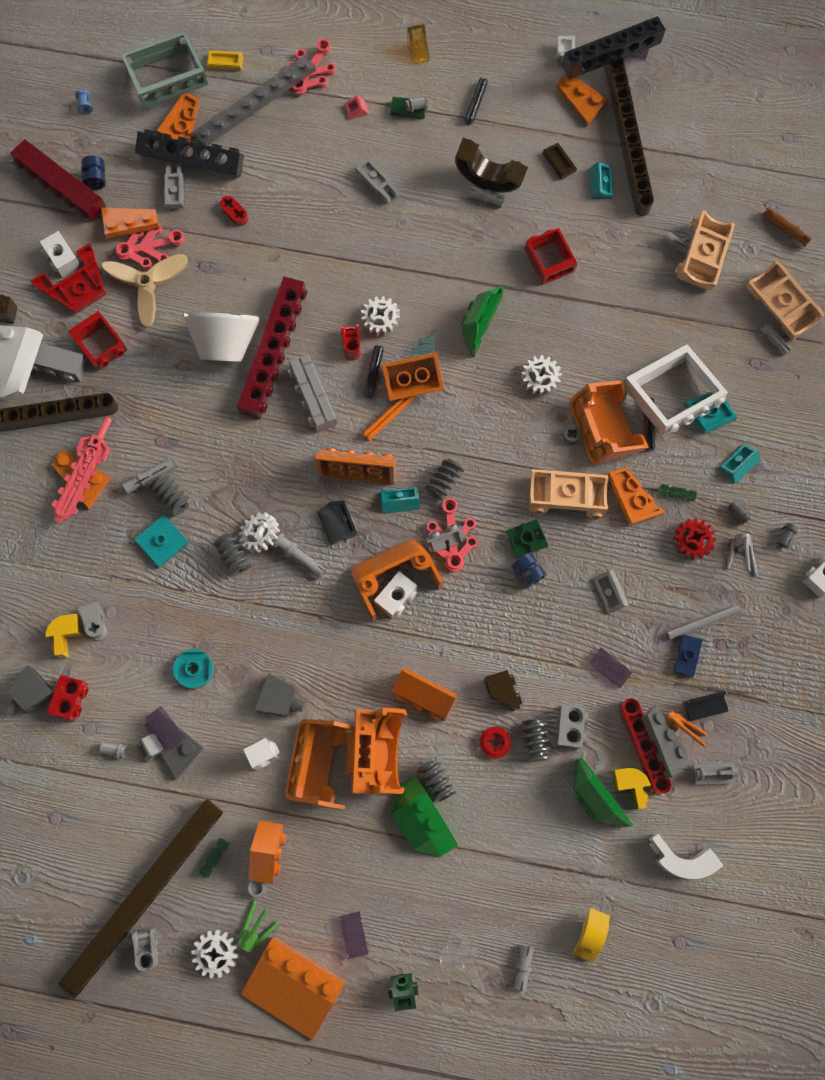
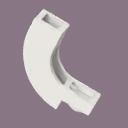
M653 834L648 838L651 842L649 846L656 855L660 854V857L655 862L671 875L687 879H699L707 877L723 867V864L710 848H704L690 859H681L670 850L659 834Z

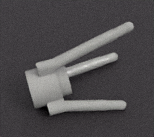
M737 534L735 541H731V550L726 569H730L734 552L737 548L738 552H745L747 572L751 570V560L753 574L757 576L751 535Z

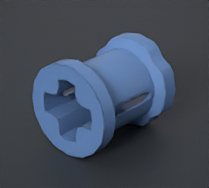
M87 90L76 91L75 98L78 101V112L81 114L91 113L93 106L90 103V92Z

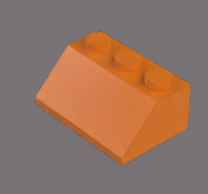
M437 352L382 364L389 401L444 390Z
M404 667L392 690V693L395 694V699L402 703H405V701L412 703V708L420 712L425 710L431 713L429 716L439 722L441 719L446 720L457 697V694Z

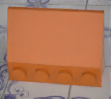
M327 448L326 450H320L315 456L320 477L394 484L396 457H393V455L382 454L380 456L374 455L371 452L360 454L352 450L340 452L333 448Z
M273 937L241 995L313 1040L346 981L280 939Z

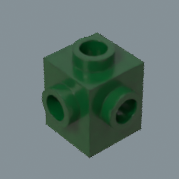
M412 973L391 976L388 995L389 999H393L395 1012L416 1008L415 995H419L417 981L413 982Z

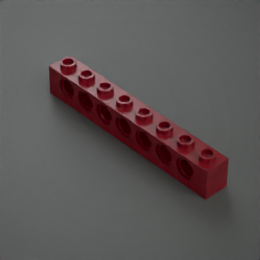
M283 276L237 405L240 414L261 419L262 414H265L267 411L268 403L266 402L268 397H271L274 387L272 385L274 380L277 381L279 365L284 362L285 348H288L290 345V334L295 331V320L301 314L302 300H305L307 297V289L303 281ZM289 298H294L293 301H287ZM283 314H289L287 317H282ZM277 330H284L282 333H276ZM272 346H278L274 350L270 349ZM266 362H272L270 366L264 365ZM261 378H266L265 382H258ZM254 395H261L258 399H252Z

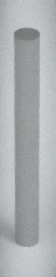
M735 605L669 631L667 636L669 639H673L741 612L739 605Z

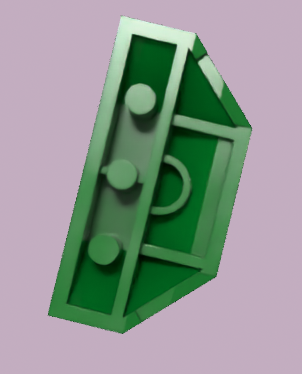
M503 287L478 294L475 301L471 300L468 307L469 313L467 316L464 315L460 326H463L462 335L471 356L475 357L504 293Z
M583 757L577 759L573 783L574 797L580 804L584 803L587 807L586 813L592 821L596 820L598 823L631 827L633 825L631 820Z
M414 775L401 783L400 786L405 787L403 794H396L391 814L412 849L443 856L457 847L458 844L417 777Z

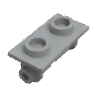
M453 524L446 527V530L443 532L434 531L429 533V537L424 538L427 543L430 542L427 545L430 552L434 551L435 553L447 548L446 540H448L450 546L463 542L466 536L464 532L460 533V530L464 529L462 526Z
M734 763L693 764L695 785L736 783L735 777L738 776V769L734 768Z

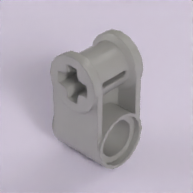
M96 601L79 607L80 617L86 634L96 641L103 640L107 636L108 631L100 602Z
M151 928L150 931L144 932L133 931L132 943L136 968L141 972L153 970L158 964L156 928ZM145 955L151 958L149 967L143 965L142 961Z

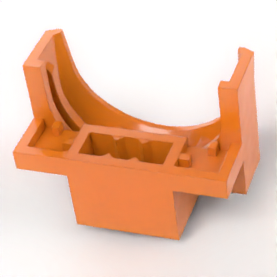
M381 708L379 710L356 709L354 711V731L349 732L347 735L346 774H352L351 794H367L370 796L403 794L405 787H401L399 784L397 759L400 728L403 719L407 716L405 709Z

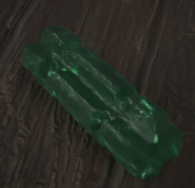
M661 484L659 487V494L663 496L669 495V497L683 500L686 498L688 501H695L697 496L695 490L689 489L687 491L685 488L669 487V485Z
M223 838L218 839L215 844L216 848L213 847L205 860L206 864L202 865L199 873L206 878L210 877L213 872L212 868L217 866L224 854L222 853L223 850L226 851L229 846V842Z

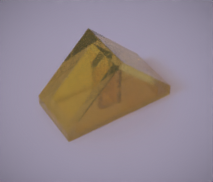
M425 24L407 27V45L413 64L430 60Z

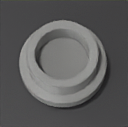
M249 881L246 889L250 897L259 899L266 894L268 887L267 883Z

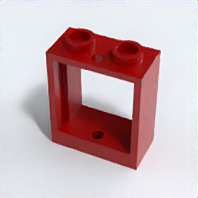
M559 228L549 229L544 234L532 236L526 240L525 251L543 285L575 272L578 263ZM555 242L564 262L544 269L535 250Z
M99 310L68 331L97 371L107 367L111 361L123 356L127 351L123 341ZM104 326L117 344L94 359L81 341Z

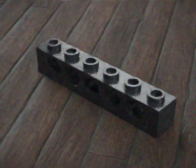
M658 16L564 52L562 68L570 80L661 44L666 29Z
M144 129V132L138 131L135 153L138 155L241 176L244 154L239 152L240 149L229 147V150L222 149V145L212 144V147L206 146V142L195 140V143L188 142V138L179 136L177 140L173 139L172 135L161 133V136L155 135L154 131ZM155 141L159 142L157 149L153 147ZM175 144L176 150L174 153H171L170 147ZM192 148L193 154L188 157L187 150ZM209 151L210 157L208 160H205L204 154ZM226 155L227 161L222 164L221 157Z

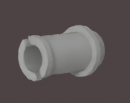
M427 97L408 98L405 101L406 110L412 113L414 110L428 108Z
M102 742L99 753L100 755L112 756L120 760L125 758L127 747L123 744L115 745Z

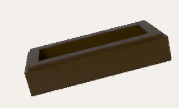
M558 142L543 150V155L561 180L576 172V166Z

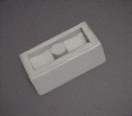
M607 571L593 578L608 614L629 606L614 571Z

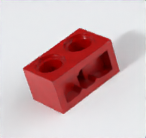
M60 675L47 714L76 721V718L82 712V700L88 694V683ZM73 684H76V691L70 694V687ZM69 703V711L63 713V706Z

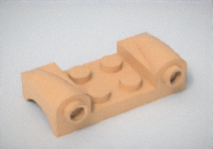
M704 210L697 217H694L689 226L694 234L686 259L676 267L675 273H677V278L711 291L717 285L735 224L714 220Z
M778 260L764 273L750 280L746 286L756 300L760 299L782 325L781 329L792 341L821 321L825 315L822 309L814 303Z
M532 469L529 511L533 512L534 515L541 516L547 513L549 508L586 511V516L590 517L591 520H600L605 517L608 510V475Z

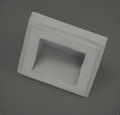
M154 733L142 738L137 745V749L146 763L163 751V747Z

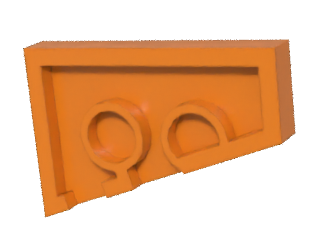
M565 73L557 82V90L568 103L572 104L575 112L584 119L587 127L608 103V98L576 77L569 80Z
M189 93L182 94L157 129V134L160 136L161 133L172 135L173 139L177 140L178 136L188 138V142H190L200 100Z
M101 208L104 232L107 239L159 228L158 215L154 209Z
M62 449L52 463V466L64 479L66 475H71L73 469L70 466L73 462H77L79 458ZM94 468L97 471L95 477H90L88 483L91 484L89 490L84 489L82 496H84L83 503L89 509L111 479L96 468Z
M627 467L607 474L629 526L665 513L661 507L659 508L653 502L652 496L650 494L647 495L641 488L640 482Z

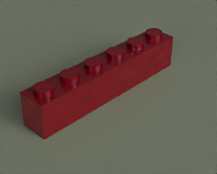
M26 139L10 152L14 159L13 163L20 170L23 168L30 178H36L43 188H49L56 198H62L64 203L70 209H76L83 219L87 218L93 222L102 213L101 208H106L103 199Z

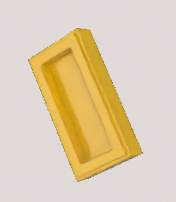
M208 51V69L242 70V52Z

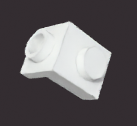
M575 36L557 37V59H561L563 62L564 52L575 48Z

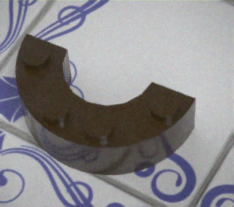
M464 137L455 156L457 169L469 182L482 189H489L492 192L506 193L518 189L522 185L528 169L521 162L514 160L505 164L492 162L481 154L479 144Z

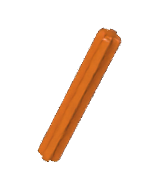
M418 395L398 399L363 432L364 437L371 440Z

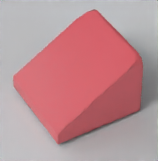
M359 95L344 104L349 119L369 114L364 99Z

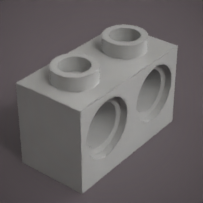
M563 704L559 706L556 746L581 749L582 745L586 744L587 733H584V725L588 723V713H585L586 707ZM570 712L578 715L577 722L570 721ZM568 732H573L576 735L574 743L568 741Z

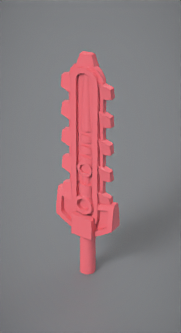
M105 416L96 436L92 434V436L80 439L76 448L79 459L71 464L70 467L73 469L71 475H66L64 478L67 483L64 488L60 487L58 491L61 494L59 500H54L51 504L55 507V522L61 523L71 515L77 514L78 509L75 507L78 502H83L84 496H82L84 489L89 490L91 484L88 483L90 477H95L97 473L94 470L96 464H101L102 461L105 462L110 449L103 438L112 422L111 418Z

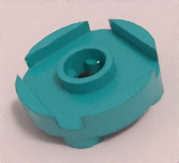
M199 649L185 650L176 658L173 664L174 677L181 685L189 689H198L207 685L214 672L213 662L209 655ZM192 664H195L196 667H199L198 671H196L195 674H192L191 671H188V668L192 667Z

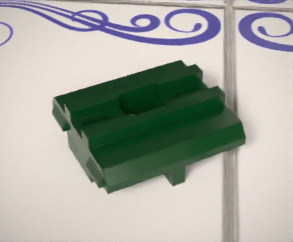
M537 519L506 530L517 558L529 552L534 553L548 547ZM529 535L532 540L530 542H524L523 537Z

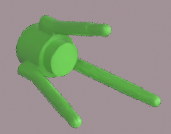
M255 900L249 909L237 943L239 947L250 953L254 947L258 949L261 942L279 924L276 921L257 939L258 934L255 932L268 912V909L265 908L252 930H247L256 906Z

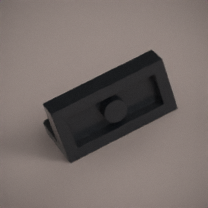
M331 501L317 512L330 545H334L342 539L353 538L358 535L345 501Z
M727 690L683 702L689 722L729 712L724 697L728 694Z

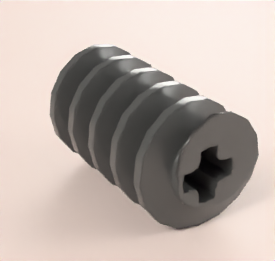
M450 459L442 461V465L438 467V471L433 475L434 478H430V484L425 486L430 495L443 501L441 495L448 496L445 490H452L449 484H456L453 478L461 477L458 471H465L461 465Z
M167 473L154 480L150 485V489H152L154 494H157L158 499L162 500L167 509L171 510V513L176 516L188 508L189 503L187 501L189 496L185 495L182 497L184 490L177 491L180 486L178 484L172 486L175 481L174 479L168 480L170 475Z
M235 532L225 533L214 542V546L218 548L217 552L221 554V560L225 561L224 566L228 568V574L231 575L242 573L252 566L251 564H244L248 561V557H241L245 554V551H238L242 545H235L239 540L238 537L232 538Z
M540 719L522 721V724L528 725L522 731L529 733L523 739L530 741L524 745V748L530 749V751L525 753V756L531 757L526 762L545 761L550 758L551 755L545 753L550 747L544 745L549 739L543 737V735L548 733V730L542 729L543 726L547 725V722H543Z
M438 756L425 762L417 770V773H424L421 780H428L425 787H432L429 795L436 794L433 802H441L457 793V791L450 792L454 786L453 784L446 785L450 778L442 777L446 772L445 769L438 770L441 762L434 763Z

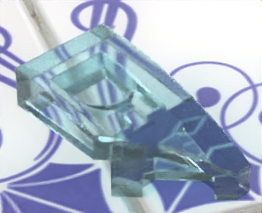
M432 330L431 334L424 339L418 340L415 356L434 352L436 330Z

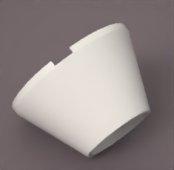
M204 312L184 313V320L200 360L241 362L259 323V317L249 315L239 316L226 313Z

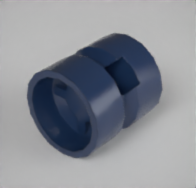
M94 155L82 158V183L91 190L104 188L106 185L104 160Z
M532 552L525 554L511 565L516 575H521L520 580L526 589L535 585L547 575L542 566L536 564L537 559Z

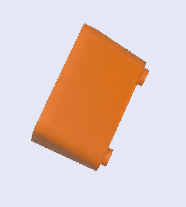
M623 380L589 383L570 400V409L575 423L581 432V439L589 460L594 465L633 455L648 448L646 439L642 434L632 435L620 403L625 400L627 395Z

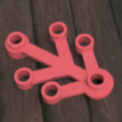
M327 39L317 41V52L311 60L315 67L321 58L330 52V42ZM298 49L295 53L296 59L298 60L306 55L305 50ZM327 63L324 66L317 67L315 72L291 87V92L295 95H302L307 91V88L315 86L325 88L327 86V78L325 76L307 80L309 77L324 73L328 75L335 74V65Z
M159 224L158 230L151 229L146 236L144 231L141 234L133 233L127 242L119 243L116 247V255L121 260L132 259L141 264L144 270H149L152 268L151 260L147 257L143 258L136 253L144 252L160 262L162 258H168V255L154 250V248L171 244L181 246L184 243L183 233L180 230H172L169 237L152 241L155 235L162 233V227ZM144 238L140 244L134 245L138 239Z
M447 498L442 503V510L446 513L448 527L455 524L454 513L457 510V502L452 498ZM451 505L453 509L447 510L446 506ZM473 518L466 519L463 526L464 529L460 530V533L464 532L466 535L469 531L473 530L476 526V521ZM435 521L427 523V531L429 533L434 531L443 532ZM467 522H472L474 525L468 527ZM431 524L436 526L434 530L429 529ZM470 536L459 552L456 544L453 546L449 545L450 553L445 549L437 551V553L445 559V565L448 570L457 572L463 568L464 557L471 549L476 548L478 540L476 537ZM474 540L475 545H469L468 541ZM457 560L458 564L454 566L451 564V561Z

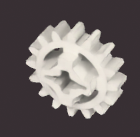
M377 296L375 301L369 299V305L364 304V310H361V322L364 323V328H369L370 333L376 331L377 336H379L380 332H383L384 336L386 331L392 333L393 327L397 328L398 322H400V309H397V303L392 304L391 298L385 301V296L381 300Z
M543 355L540 356V359L534 356L533 362L527 360L526 365L522 369L524 372L521 374V378H524L522 384H528L526 390L533 389L532 394L539 391L540 396H542L544 391L547 395L550 394V389L555 391L556 385L559 386L561 381L559 379L562 376V373H558L561 367H555L557 361L550 362V357L545 360Z
M259 512L256 517L251 515V520H245L246 525L241 526L243 532L239 533L241 537L239 541L243 544L242 546L252 553L255 550L261 553L262 548L268 550L267 545H273L272 540L278 538L275 533L280 532L277 528L279 524L275 521L276 519L266 512L263 515Z
M219 929L216 930L215 935H213L211 930L207 932L208 937L202 934L200 936L202 942L196 941L194 945L198 948L192 951V954L196 955L192 963L198 962L199 964L196 967V971L202 968V976L210 973L211 979L214 978L215 973H217L219 978L222 977L223 970L228 974L230 972L228 966L234 967L236 965L232 959L237 958L239 955L234 953L238 945L232 946L234 937L228 939V932L220 935ZM212 940L209 948H203L206 942ZM222 941L226 944L228 950H225L222 946ZM216 949V952L221 955L214 959V955L208 952ZM202 958L206 959V961L208 962V966L204 963ZM227 959L225 965L218 968L219 962Z

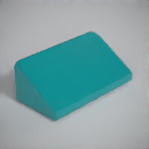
M596 162L590 167L591 198H613L611 166Z
M744 443L719 469L730 480L737 483L760 461V453Z
M417 487L380 491L382 512L384 514L420 509Z

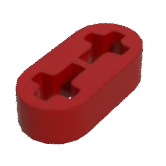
M224 196L220 200L221 210L235 225L243 226L248 222L247 211L232 196ZM225 204H231L232 209L229 206H225ZM236 213H237L239 216H242V215H243V218H240V217L237 218Z

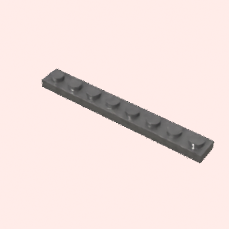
M304 55L193 131L194 136L197 140L206 142V146L315 72V65Z

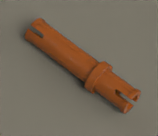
M768 207L763 213L762 217L789 235L788 238L796 240L804 248L812 240V237L801 231L798 225H793L771 209V207Z

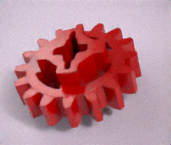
M694 518L692 522L690 519H687L685 523L681 522L679 524L680 528H676L674 531L678 535L673 537V540L678 541L674 547H680L678 553L685 552V558L691 555L692 560H695L697 555L700 559L704 557V554L708 556L711 553L710 550L715 548V545L712 543L717 540V538L712 537L715 531L709 530L711 524L705 526V520L699 523L697 518ZM686 530L685 533L687 536L683 538V533ZM707 540L706 546L703 548V541Z

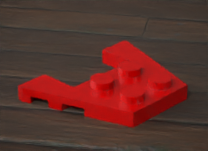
M90 243L76 251L85 266L56 285L52 284L44 272L30 280L34 287L75 314L106 295L96 257Z

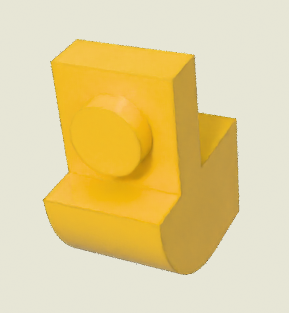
M78 614L62 615L55 618L49 624L46 630V637L54 640L51 643V649L55 656L59 658L68 657L67 638L83 636L82 619Z
M634 768L611 771L615 791L631 789L634 808H647L648 795L646 791H643V787L651 786L647 776Z
M592 908L589 909L573 955L592 963L594 962L597 954L601 953L606 940L610 920L609 915Z

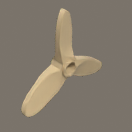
M183 254L173 255L158 262L147 272L143 273L127 265L112 261L103 262L102 267L113 278L138 288L139 318L145 328H150L154 322L156 311L155 287L167 283L182 272L187 266L188 258Z

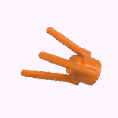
M674 711L665 718L671 729L675 732L681 728L700 745L706 746L699 737L683 724L704 736L707 735L705 731Z

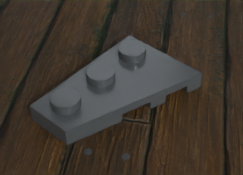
M654 706L645 713L642 719L650 740L655 742L659 753L656 755L659 761H663L666 769L663 773L667 779L673 777L688 759L689 755L657 706Z
M157 710L145 724L149 734L154 733L163 747L161 755L175 779L178 780L204 748L160 710Z

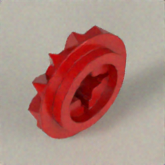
M498 726L487 728L481 734L479 740L482 752L487 757L493 759L504 757L511 749L512 742L509 733ZM495 734H497V740L504 744L498 745L494 751L493 745L487 743V741H492Z

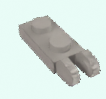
M370 158L355 168L356 172L387 204L391 202V198L385 192V189L388 188L394 197L399 196L398 189Z
M171 163L166 164V209L184 208L182 163H177V173H172Z

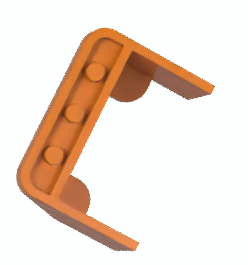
M410 539L352 568L351 578L372 621L376 620V614L367 597L375 594L378 589L376 578L411 562L417 570L428 568L438 589L442 588L443 580L428 552L417 540Z
M303 719L299 723L285 789V796L288 800L345 810V805L334 803L336 797L334 788L327 786L334 747L341 746L346 741L347 731H354L353 725L312 719Z

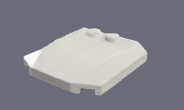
M0 325L1 401H7L15 394H24L43 334L39 331L27 327Z

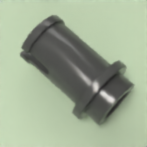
M737 500L727 507L739 520L738 523L741 522L744 525L751 519L750 512H747Z
M791 523L783 525L782 534L776 543L782 548L787 549L793 536L798 532L797 526Z

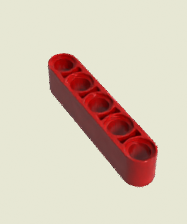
M629 698L619 705V713L642 771L650 782V790L657 795L665 794L671 789L670 778H665L663 773L666 771L662 760H658L656 754L659 751L655 742L650 740L642 719L644 713L639 702L636 699ZM626 703H629L634 707L633 713H628L626 711ZM634 722H638L641 725L639 733L633 729ZM642 741L647 742L649 745L647 752L643 751L640 747ZM650 760H653L657 765L655 771L650 770L648 767ZM658 779L662 780L664 783V789L662 791H660L656 787V782Z

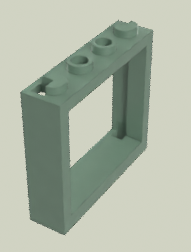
M186 32L121 55L143 108L209 85L205 71ZM187 51L195 67L194 70L144 88L140 87L133 72L134 69Z

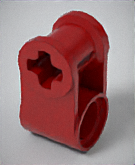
M359 323L355 326L344 327V325H341L345 357L349 360H357L361 355Z

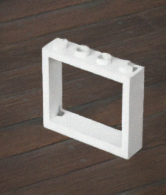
M687 344L626 377L625 388L629 395L662 436L671 432L675 433L679 427L684 424L689 425L698 416H705L714 407L719 408L725 402L728 393ZM686 362L713 395L667 420L640 386Z

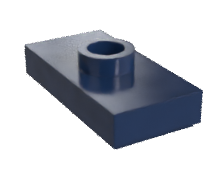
M685 634L682 635L674 673L691 678L694 677L702 639Z

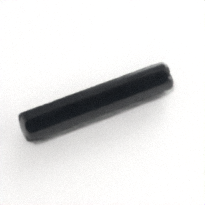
M479 78L465 116L466 123H474L488 84L486 78Z
M374 346L363 392L365 397L372 398L374 395L384 352L382 346Z
M644 413V438L648 445L645 451H654L655 426Z

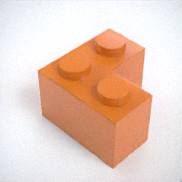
M259 821L250 849L249 881L273 884L275 876H279L281 863H278V861L281 860L282 848L280 846H284L286 841V833H283L284 824Z

